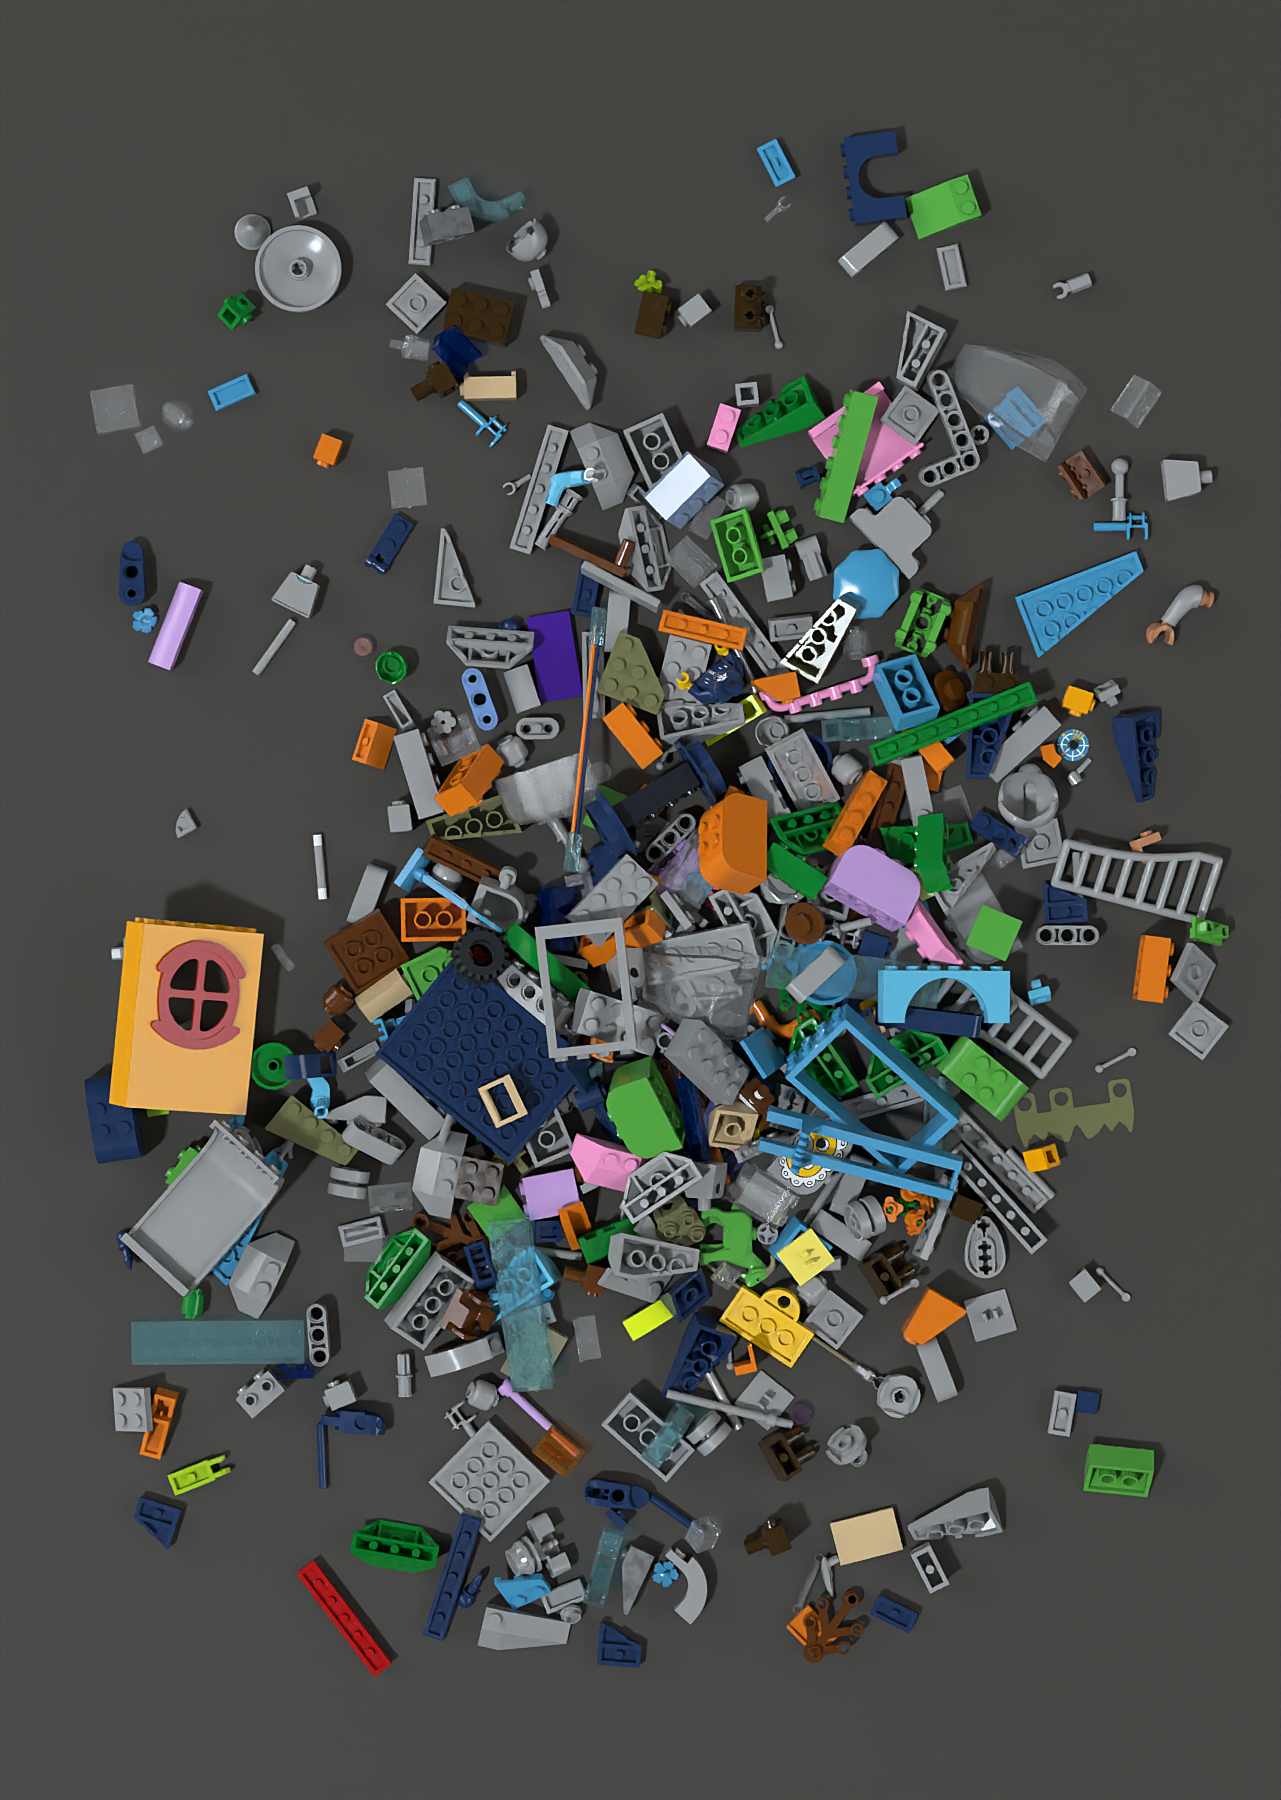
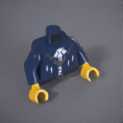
M714 645L717 653L725 657H721L692 684L689 681V675L682 672L681 677L684 681L676 678L678 688L681 690L688 689V693L703 704L712 702L724 704L732 696L740 695L745 685L742 680L744 676L743 666L733 652H729V648H718L717 645Z

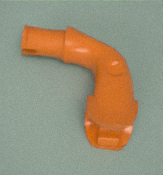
M761 999L750 1005L759 1020L758 1024L760 1027L763 1026L764 1029L769 1028L774 1035L780 1038L792 1039L794 1028L798 1025L796 1019L788 1024L780 1025L774 1016L770 1015ZM806 1009L810 1018L814 1016L821 1021L814 1009ZM799 1016L801 1020H806L805 1016Z

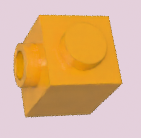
M1067 686L1061 707L1068 709L1069 714L1081 717L1082 714L1086 715L1088 711L1092 712L1096 701L1092 699L1094 693Z
M1055 1143L1022 1152L1028 1173L1046 1170L1061 1164Z

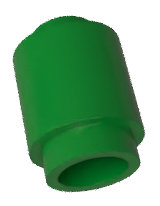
M195 1288L188 1297L182 1298L181 1313L185 1314L184 1318L197 1319L198 1316H202L205 1297L203 1289Z

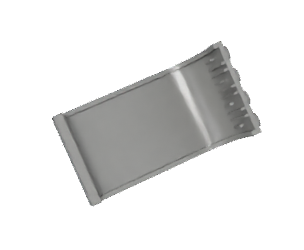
M218 1120L213 1121L209 1127L214 1129V1132L207 1144L129 1233H125L120 1239L183 1297H188L268 1207L284 1183L283 1177L279 1175L281 1171L272 1163L268 1165L263 1160L265 1157L257 1149L252 1151L247 1146L249 1142L240 1134L236 1136L231 1132L233 1128L224 1120L222 1122Z

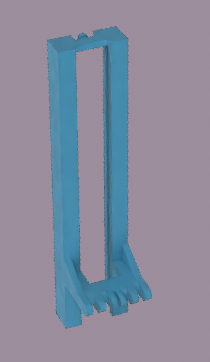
M769 1105L766 1121L799 1129L801 1133L797 1146L760 1136L757 1150L791 1159L790 1171L792 1173L799 1174L801 1168L812 1164L940 1199L952 1200L956 1181L962 1167L963 1156ZM810 1133H815L954 1170L952 1180L948 1181L947 1185L810 1150L806 1148Z

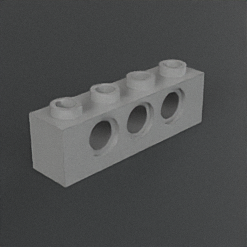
M516 958L514 960L506 959L508 961L507 965L493 982L546 1026L540 976L533 971H528L521 960ZM551 986L555 1030L562 1031L575 1009L569 1005L570 1001L561 995L558 996L554 992L555 989Z

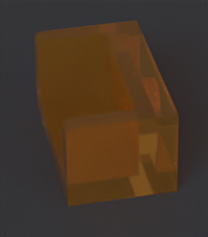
M551 1425L538 1440L531 1452L565 1478L578 1464L585 1450Z

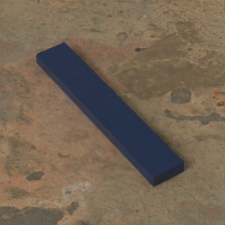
M464 1512L461 1513L423 1631L425 1636L441 1641L444 1640L482 1521L480 1517Z

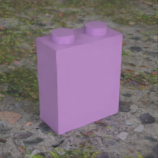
M573 1167L522 1177L523 1182L519 1183L521 1195H525L527 1203L523 1204L525 1217L529 1216L530 1221L558 1216V1209L580 1202Z

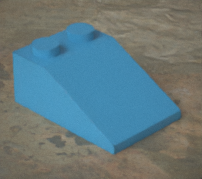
M762 1026L742 1039L740 1044L762 1078L765 1079L786 1064L784 1059L787 1055L781 1046L777 1048L773 1043V1040L776 1038L770 1029L765 1030Z

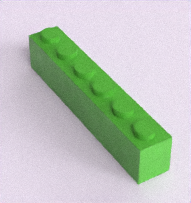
M850 389L849 393L845 394L843 399V406L845 408L837 421L839 430L837 435H834L831 443V448H833L832 455L828 456L825 465L827 469L826 477H822L820 482L821 495L814 504L817 516L844 523L879 397Z

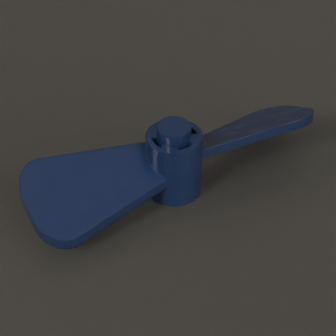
M572 1043L567 1047H575L578 1046V1044ZM576 1055L568 1056V1061H562V1067L579 1089L574 1092V1097L580 1110L584 1112L593 1108L607 1137L617 1144H623V1139L618 1137L616 1126L610 1121L608 1113L602 1103L606 1102V1097L608 1096L605 1085H600L599 1082L593 1083L584 1059H577Z

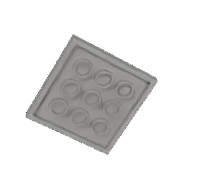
M488 1420L429 1480V1483L460 1513L464 1512L482 1518L479 1532L491 1542L551 1479Z

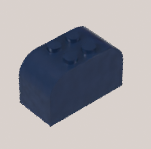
M112 1074L85 1079L87 1109L93 1147L98 1164L145 1156L138 1108L123 1107L109 1103Z

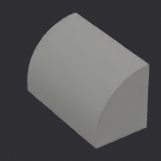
M527 664L503 673L517 714L541 706Z
M777 1083L773 1094L775 1101L772 1106L801 1113L806 1096L799 1089ZM771 1122L769 1126L791 1133L796 1131V1128Z

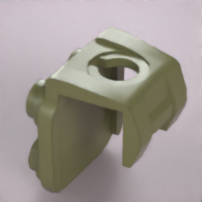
M680 1194L653 1212L657 1223L656 1229L663 1242L689 1247L704 1238L706 1233L705 1226L695 1209L688 1207Z

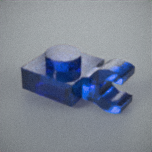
M280 1363L277 1365V1368L285 1369L286 1373L283 1376H277V1379H313L315 1377V1368H309V1364L296 1365L297 1368L291 1369L287 1364Z

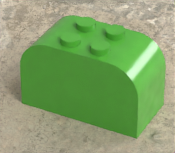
M957 1036L947 1048L949 1055L933 1066L989 1113L1003 1122L1029 1088L968 1037Z
M652 1056L619 1067L612 1076L606 1106L608 1117L611 1122L615 1123L617 1135L620 1139H623L628 1150L641 1158H654L664 1151L672 1152L683 1148L687 1125Z

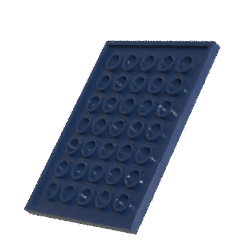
M450 961L375 1055L508 1163H511L574 1083L564 1071L562 1061L555 1062V1058H549L546 1026L494 982L491 981L487 985L482 983L480 986H475L474 982L471 985L467 984V979L465 978L463 980L459 979L460 974L459 972L454 973L453 969L455 966H451ZM556 1034L557 1048H566L570 1045ZM584 1059L586 1066L588 1068L592 1062L588 1059ZM509 1074L528 1114L496 1128L478 1088ZM503 1082L488 1089L502 1120L518 1113Z

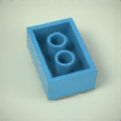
M916 654L875 666L872 679L896 732L937 719L940 706Z

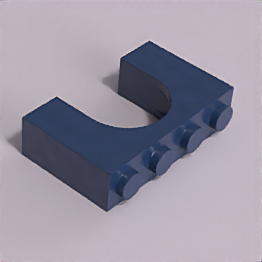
M890 131L844 138L843 144H840L841 157H845L846 165L843 166L844 179L848 178L849 187H846L847 200H851L852 208L848 209L850 221H854V226L857 227L879 224L885 221L906 220L907 213L904 195L874 198L862 190L858 180L859 170L866 162L898 155L896 132Z

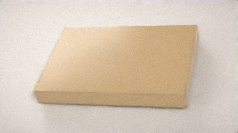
M893 1507L830 1523L840 1565L903 1550Z

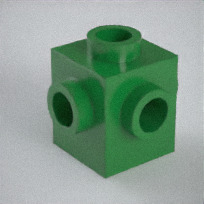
M240 292L235 297L230 295L223 302V307L217 316L231 330H234L241 324L245 326L253 318L251 314L256 307Z

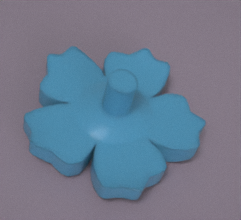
M145 607L144 611L134 612L133 617L136 620L133 621L132 627L136 631L141 629L145 633L151 632V626H155L157 617L153 616L154 613L151 608Z
M671 1561L664 1562L663 1565L658 1562L654 1565V1572L656 1573L652 1578L657 1583L662 1581L663 1587H669L672 1584V1579L676 1580L679 1574L676 1569H672L674 1563Z

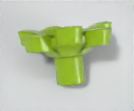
M648 271L647 276L640 275L639 279L634 283L640 291L647 290V292L660 294L662 290V281L655 280L656 273L654 271Z

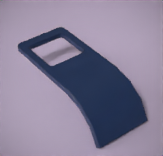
M334 1052L284 1056L285 1080L336 1076ZM331 1056V1073L321 1074L320 1057Z

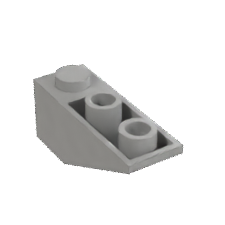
M365 1095L328 1111V1115L322 1119H325L326 1123L338 1124V1120H347L349 1125L353 1118L358 1117L377 1127H381V1123H386L388 1099L384 1096Z

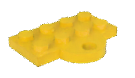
M742 1285L719 1320L790 1368H792L815 1334V1331L798 1321L801 1307L796 1295L790 1290L781 1287L771 1288L760 1296L745 1285ZM779 1297H788L790 1304L787 1306L781 1305Z

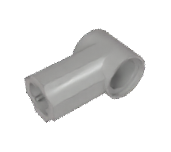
M816 536L796 541L795 546L800 560H803L809 580L813 581L827 576Z

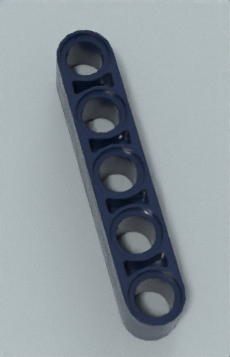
M877 1002L874 1024L885 1027L978 1038L980 1037L982 1015L908 1005L905 1023H879Z

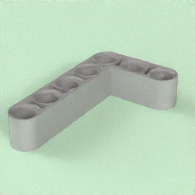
M934 369L928 373L927 383L955 454L928 464L919 470V481L929 487L974 470L980 463L977 449L949 377L944 371ZM940 373L943 376V381L939 385H934L932 381L933 376ZM943 394L950 395L951 400L947 405H942L940 402ZM952 414H957L958 422L955 425L948 423V418ZM959 434H964L966 442L963 445H957L956 437ZM967 454H972L974 457L973 463L968 466L965 465L964 457ZM952 462L954 470L946 474L944 472V465ZM933 471V480L926 482L924 480L925 472Z

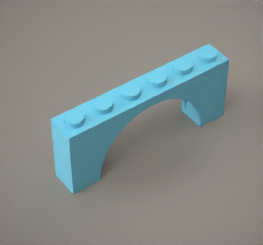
M885 966V970H878L879 1023H905L906 1010L913 995L926 983L940 978L956 980L965 985L974 994L981 1008L983 1023H1010V971H1003V966H990V971H982V966H969V971H961V966H948V970H940V966H927V970H919V966H906V970H898V966Z

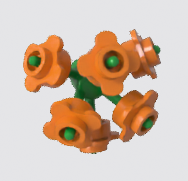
M901 1188L899 1199L894 1200L891 1196L886 1197L885 1203L881 1208L889 1222H895L897 1216L902 1214L905 1218L907 1233L910 1236L913 1234L917 1235L925 1227V1211H928V1214L931 1215V1208H934L936 1201L933 1199V1196ZM915 1206H920V1207H921V1209H919L918 1211H916V1210H910V1211L907 1213L908 1207H915Z

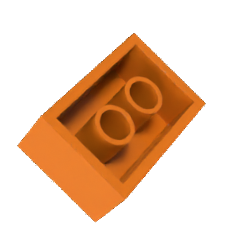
M622 702L602 719L642 770H645L663 755L661 750L664 747L657 738L652 740L648 735L650 729L643 720L640 723L636 720L634 716L637 713L631 705L627 704L625 706Z
M488 743L461 757L435 795L434 800L450 817L457 813H464L471 806H478L484 799L482 797L484 793L492 787L491 782L501 773L500 768L504 764L503 759Z
M447 898L401 899V942L457 941L467 931V910L458 907Z
M1148 935L1140 936L1132 999L1163 1003V999H1167L1168 986H1165L1166 977L1170 978L1171 965L1168 964L1169 956H1173L1174 943H1171V938Z

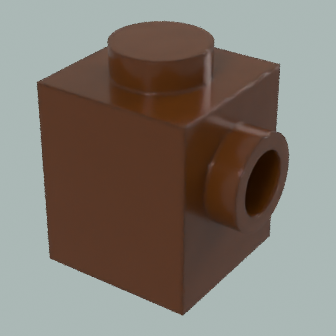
M329 1019L313 1036L312 1039L315 1040L313 1045L322 1053L324 1051L330 1052L331 1050L335 1052L343 1044L341 1039L345 1036L346 1032L332 1019Z

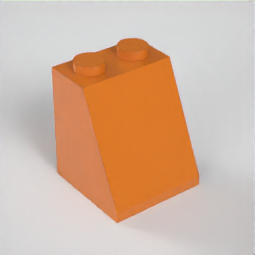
M926 1286L901 1329L904 1334L903 1337L915 1346L917 1343L923 1345L963 1317L967 1310L960 1304Z

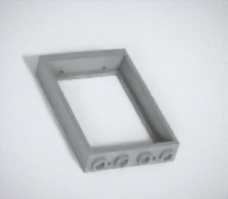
M623 917L535 927L549 1058H555V1062L568 1061V1056L575 1055L577 1059H587L593 1053H598L599 1057L612 1056L611 1051H620V1055L633 1053V1049L638 1048ZM615 932L627 1041L557 1048L545 939Z

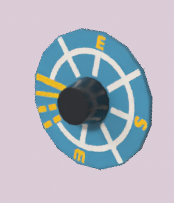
M1070 729L1063 732L1058 738L1057 749L1064 759L1077 761L1087 754L1089 741L1080 730Z

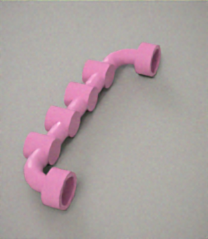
M874 654L861 659L863 667H868L867 675L795 698L794 703L782 705V703L773 701L762 692H759L761 701L765 700L768 707L774 711L783 712L789 710L790 714L802 711L801 706L808 703L810 707L823 704L822 699L830 697L831 701L842 698V692L848 690L851 691V694L863 691V685L873 681L872 676L875 666L880 662L878 655Z

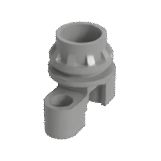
M546 1513L527 1521L534 1541L531 1542L528 1537L524 1536L521 1538V1541L514 1542L512 1548L505 1551L507 1561L516 1576L522 1574L531 1575L535 1571H541V1561L544 1562L552 1578L571 1569L565 1552H560L559 1542L556 1538L554 1539L552 1532L555 1529Z

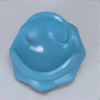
M881 549L852 551L834 570L833 599L836 601L843 594L860 603L861 606L854 618L856 620L881 617L899 597V569Z

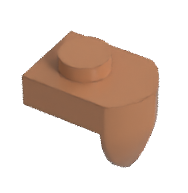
M1151 829L1140 833L1141 838L1129 843L1133 852L1143 853V846L1162 839L1159 832L1153 833Z

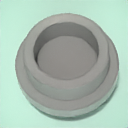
M567 1605L561 1611L560 1616L566 1624H575L581 1619L582 1611L577 1605Z

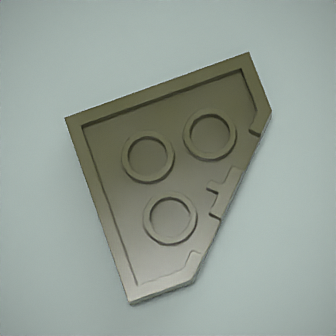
M619 631L597 692L657 715L665 694L641 640Z

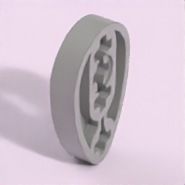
M983 1215L981 1220H976L975 1224H972L968 1231L964 1247V1261L966 1267L973 1275L980 1278H991L999 1274L1005 1265V1247L998 1228L989 1217ZM982 1219L989 1223V1227L985 1228L984 1237L982 1229L977 1227V1224H980ZM982 1241H986L990 1245V1248L986 1250L987 1255H991V1259H987V1265L991 1266V1270L987 1272L988 1274H984L980 1270V1267L983 1266V1260L979 1259V1256L983 1255V1251L978 1246L982 1245Z

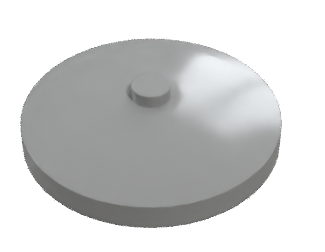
M295 225L274 232L264 241L256 257L255 275L260 290L273 305L288 312L304 313L320 308L333 297L341 281L342 264L335 245L325 234L312 227Z

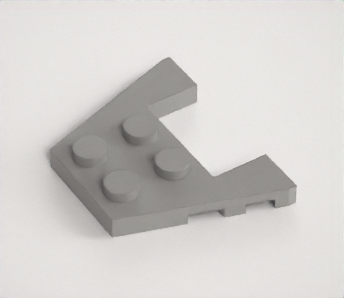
M649 1216L642 1218L633 1230L640 1237L663 1242ZM607 1268L597 1284L654 1303L673 1275L630 1280L613 1276L612 1269Z

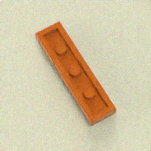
M664 609L658 629L659 632L738 651H743L748 632L747 629Z

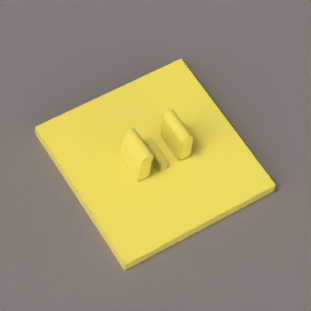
M811 1228L776 1253L800 1286L835 1261Z

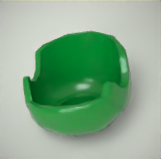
M389 650L378 657L375 670L382 681L396 684L401 682L406 676L408 663L401 653Z

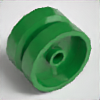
M269 1041L261 1044L252 1054L250 1073L253 1080L265 1089L277 1090L285 1087L292 1079L285 1080L284 1056L295 1055V1053L282 1042ZM271 1062L277 1063V1067L275 1070H272V1068L269 1067V1064Z

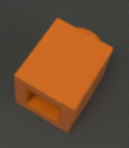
M322 433L313 456L314 460H317L316 464L327 469L329 466L335 467L344 444L343 441Z

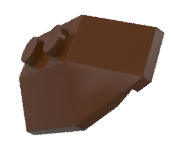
M984 584L978 585L954 602L951 607V613L947 616V618L951 619L949 627L945 626L943 639H946V646L961 668L966 671L969 670Z

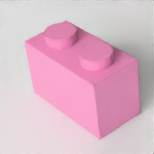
M720 403L707 442L708 448L727 454L741 413L740 409Z

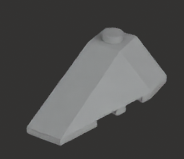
M619 1233L610 1238L608 1259L613 1276L639 1280L695 1272L698 1268L700 1250Z

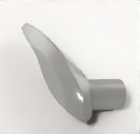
M836 1555L828 1559L823 1557L821 1562L822 1576L830 1596H834L831 1567L839 1563Z

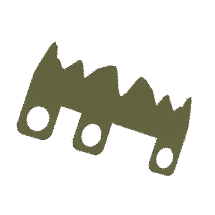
M1118 1079L1108 1083L1110 1103L1076 1108L1073 1106L1070 1088L1052 1089L1049 1093L1052 1111L1037 1113L1034 1094L1026 1093L1023 1097L1031 1100V1108L1028 1111H1022L1019 1109L1018 1103L1014 1107L1016 1126L1023 1145L1027 1148L1029 1139L1034 1134L1042 1141H1045L1048 1132L1059 1140L1069 1142L1075 1125L1081 1128L1088 1139L1099 1133L1103 1124H1106L1108 1129L1113 1131L1117 1123L1121 1122L1123 1125H1126L1128 1131L1132 1132L1134 1106L1130 1081L1128 1079ZM1118 1083L1124 1084L1127 1088V1092L1123 1097H1117L1113 1093V1087ZM1058 1092H1064L1068 1096V1102L1063 1106L1057 1105L1054 1101V1097Z

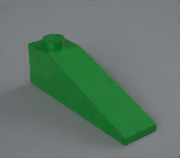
M804 375L780 390L782 394L774 401L769 400L765 404L767 407L760 414L752 415L735 431L741 447L807 429L825 418L821 404Z

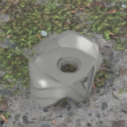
M812 855L804 856L807 859L806 864L812 868L814 865L818 867V862ZM770 873L767 875V880L760 885V894L768 903L786 904L795 898L800 900L804 897L789 888L781 880L773 878Z

